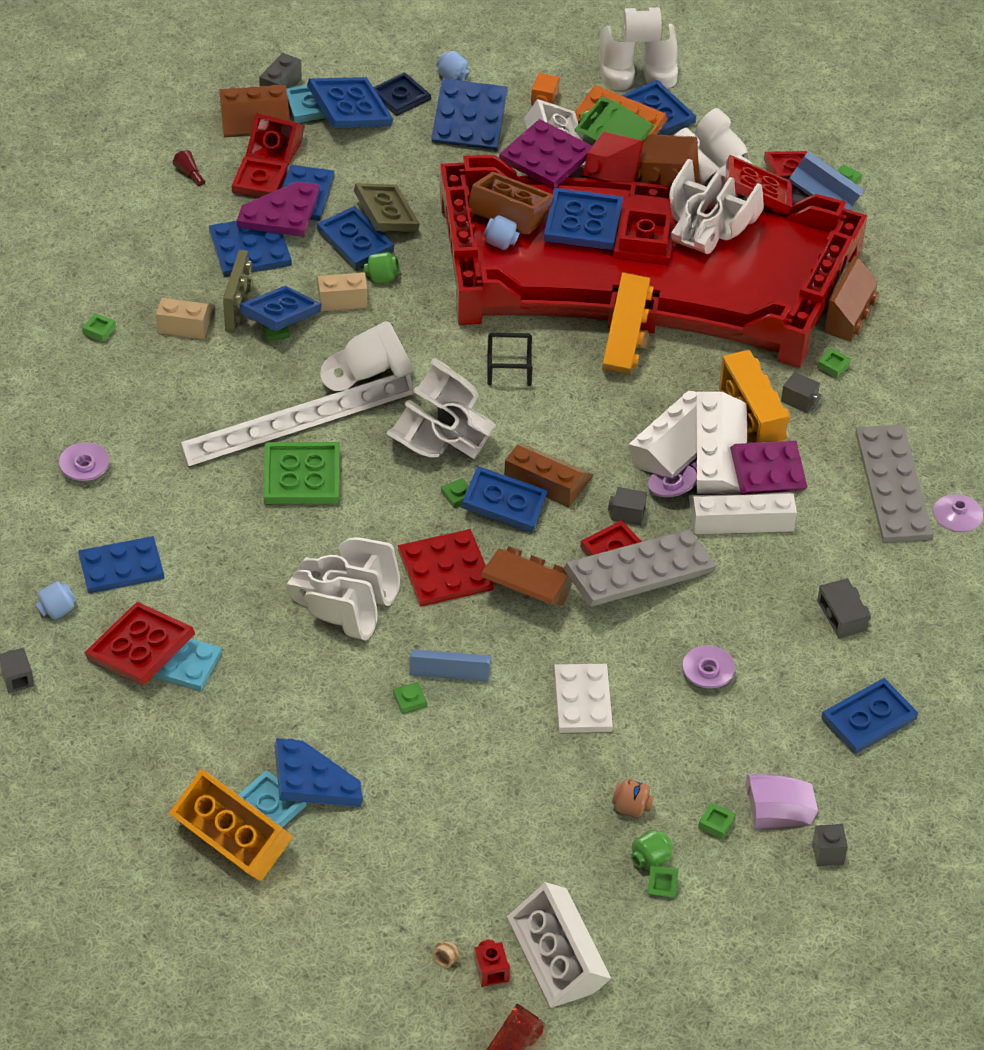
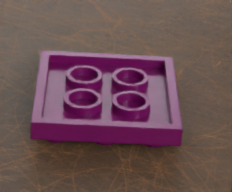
M539 119L500 152L499 159L510 167L554 189L586 161L587 153L592 145Z

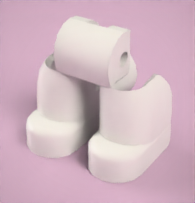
M648 7L647 11L625 8L622 26L624 42L613 40L611 26H605L602 29L598 60L602 82L607 88L622 91L634 84L635 68L633 62L636 42H643L642 65L647 84L658 80L668 89L677 83L678 45L673 24H668L670 38L660 41L662 30L660 7Z
M719 108L711 110L702 118L695 134L688 128H684L674 136H697L700 182L697 184L707 187L717 172L721 174L723 188L726 177V161L729 155L748 163L751 162L748 160L749 153L747 147L730 129L731 120Z
M687 159L673 181L670 190L671 212L674 219L678 222L671 233L672 241L705 254L711 253L719 238L730 240L739 235L748 224H753L758 219L764 208L762 185L757 184L746 201L739 199L735 193L734 178L730 177L723 189L721 174L717 172L707 187L695 183L693 161ZM713 208L709 214H704L706 210Z
M385 321L355 336L348 342L345 349L326 359L321 366L320 375L323 383L328 388L334 391H343L351 387L356 381L367 379L391 368L397 378H402L415 370L391 323ZM341 368L344 374L341 377L335 376V369Z
M434 358L430 362L432 367L421 384L415 387L413 391L439 408L449 412L455 418L454 424L449 426L425 412L421 406L408 400L405 403L407 407L394 427L389 429L386 434L411 450L427 457H440L447 446L451 444L475 459L496 424L472 409L479 396L475 387L464 377L451 370L448 365Z
M354 537L345 540L338 546L341 557L338 555H327L319 559L305 557L300 564V570L296 571L287 583V591L292 599L300 605L308 607L309 612L314 617L342 626L347 636L368 640L372 636L377 624L378 613L376 604L390 606L399 592L400 574L393 545L387 542Z

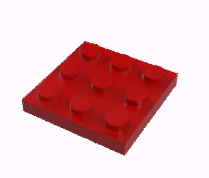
M729 155L726 161L725 183L730 177L734 178L736 195L742 194L749 197L755 186L761 184L764 205L769 206L776 213L781 214L783 212L788 215L792 209V182Z
M471 529L398 545L399 555L420 607L494 590L493 581L480 577L486 564Z
M137 601L84 653L88 660L144 686L195 635V631L192 626Z

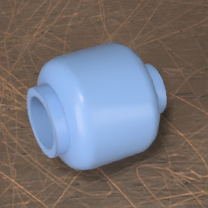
M456 51L444 52L436 64L438 74L445 79L464 81L470 72L468 70V60Z
M498 215L494 219L490 218L483 235L486 236L488 244L501 250H506L509 245H515L520 233L516 232L517 224L514 221Z
M56 581L38 592L40 601L36 605L43 617L49 615L51 619L57 620L74 609L73 602L77 600L67 583L62 585V583Z

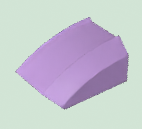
M747 774L745 787L749 795L755 830L812 825L818 808L811 783L777 774Z

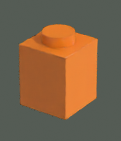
M538 73L531 90V105H534L537 99L554 104L559 93L560 77Z

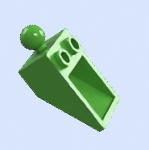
M601 96L590 111H585L581 114L580 123L574 131L584 142L593 146L603 132L644 141L655 126L616 101Z

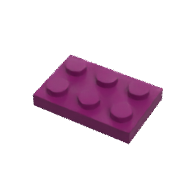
M797 440L741 443L730 447L741 495L799 491L808 488Z

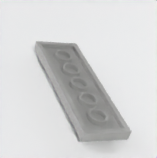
M905 426L856 427L855 434L882 542L932 540L933 532Z
M688 529L566 562L564 571L587 604L593 607L709 574L715 570L716 564L691 530Z

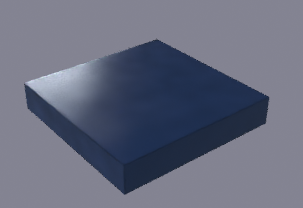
M405 72L373 87L386 108L395 116L431 100V94Z

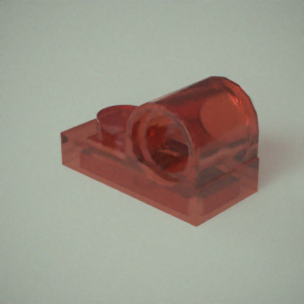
M517 1003L486 1050H524L527 1045L532 1046L536 1042L535 1038L538 1039L542 1035L545 1023L541 1018Z

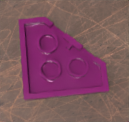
M297 181L242 205L237 218V228L305 237L320 192V185Z

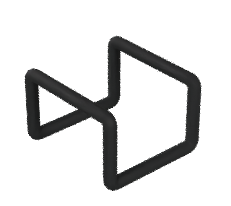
M492 332L488 335L487 384L489 386L492 385L493 368L527 369V385H532V335L530 333ZM493 337L528 338L527 364L492 363Z

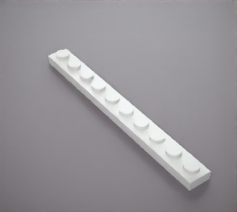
M393 374L179 443L186 465L191 466L415 394L413 391L414 387L410 374L402 378H397Z

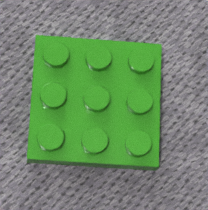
M265 442L264 504H339L340 442Z

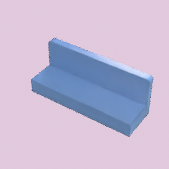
M809 151L789 178L793 185L809 196L819 194L845 201L846 209L848 210L852 208L864 191V189Z
M412 649V653H410V675L488 681L491 656Z

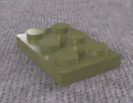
M355 183L353 191L375 231H418L420 223L398 185Z
M247 250L238 251L223 297L225 331L235 332L237 324L241 325L243 314L239 312L240 304L248 301L247 292H252L253 278H250L252 261H249Z

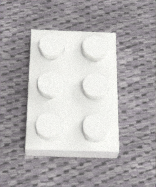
M607 664L554 665L559 733L612 732L613 724Z

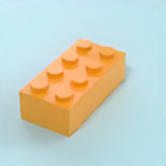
M750 349L723 356L719 390L747 403V439L749 443L785 441L787 439V424L790 422V415L788 410L783 408L778 393L773 391L768 376L762 372L759 360L754 358Z
M202 768L168 813L260 882L294 837Z

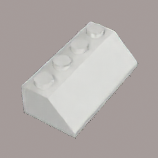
M537 99L524 118L527 129L537 120L541 119L582 140L574 131L578 126L575 111ZM585 162L568 177L578 178L584 176Z
M687 391L629 443L635 467L673 479L697 457V392Z
M697 392V494H741L730 447L734 444L747 443V403L724 392Z
M790 492L742 495H689L694 535L794 531L797 510L794 494Z
M545 882L507 916L551 1008L592 995L611 979L566 888Z

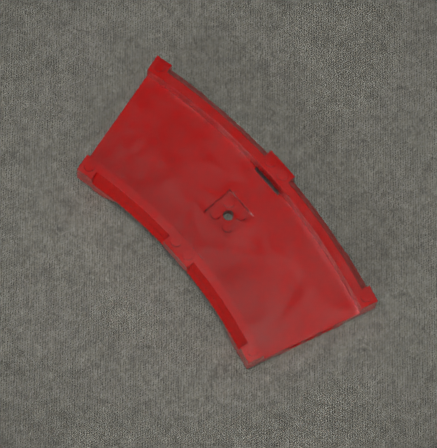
M496 155L463 156V163H440V204L442 213L446 215L456 283L458 325L482 324V316L532 315L608 320V328H610L618 292H612L613 288L619 289L623 272L650 278L649 286L654 287L653 293L660 294L659 297L652 296L651 301L646 300L645 309H649L646 323H641L640 328L642 330H648V333L655 334L656 326L745 343L778 352L779 362L801 368L809 352L811 332L847 263L851 262L854 256L858 257L862 250L868 216L846 209L845 201L819 194H814L793 204L788 215L783 212L781 214L776 213L769 206L764 205L763 211L753 224H748L739 235L730 240L719 238L712 252L705 254L672 241L671 233L678 222L674 219L671 212V186L567 177L556 188L623 197L614 249L608 250L544 241L549 207L540 226L530 234L520 233L514 246L509 245L506 250H501L488 244L486 236L483 235L490 219L476 216L472 209L469 208L472 185L491 172H496L550 194H553L554 189L529 176H517V172ZM713 208L706 210L704 214H709Z

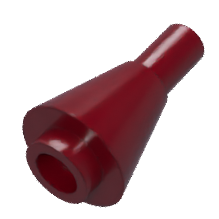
M190 150L179 151L174 156L173 166L192 178L197 186L205 184V180L199 174L192 152Z

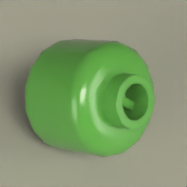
M390 252L370 255L368 263L364 264V271L366 277H370L373 283L393 282L397 275L400 274V265L397 256H393Z
M649 830L633 841L631 859L638 868L643 867L650 871L651 865L662 866L671 859L673 844L668 835L663 831Z

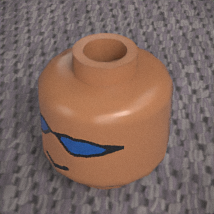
M625 779L622 784H617L612 803L616 804L617 812L634 818H640L644 811L650 812L654 796L649 795L650 787L647 784Z

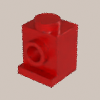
M488 939L474 947V961L481 987L510 982V964L507 961L502 942L495 943L494 940Z

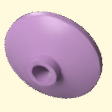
M90 442L76 443L62 452L59 458V466L62 473L68 478L88 481L101 476L107 470L109 455L98 444Z
M689 465L673 479L653 473L649 478L648 487L654 495L659 497L678 496L694 487L697 482V473Z
M950 494L943 496L935 503L933 508L936 521L944 528L955 532L971 531L977 528L983 520V511L980 505L965 495Z
M703 645L693 648L685 655L682 668L684 675L691 683L702 688L712 689L722 687L731 681L735 673V662L725 650L716 646Z

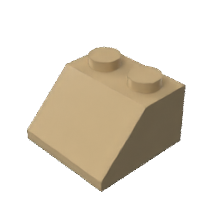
M365 272L316 277L319 303L322 304L321 311L367 308Z
M161 298L156 312L157 332L160 334L204 339L215 305Z

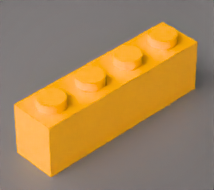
M622 272L602 365L603 370L631 374V369L637 368L639 354H635L637 345H642L644 332L640 331L641 323H646L649 309H645L646 300L651 301L654 288L649 286L650 278Z

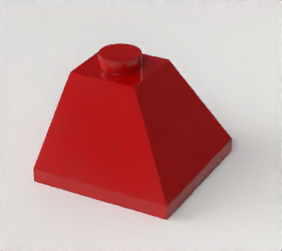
M256 113L245 157L287 163L289 165L301 145L305 126L296 122Z
M603 132L587 153L583 175L611 182H636L644 141Z

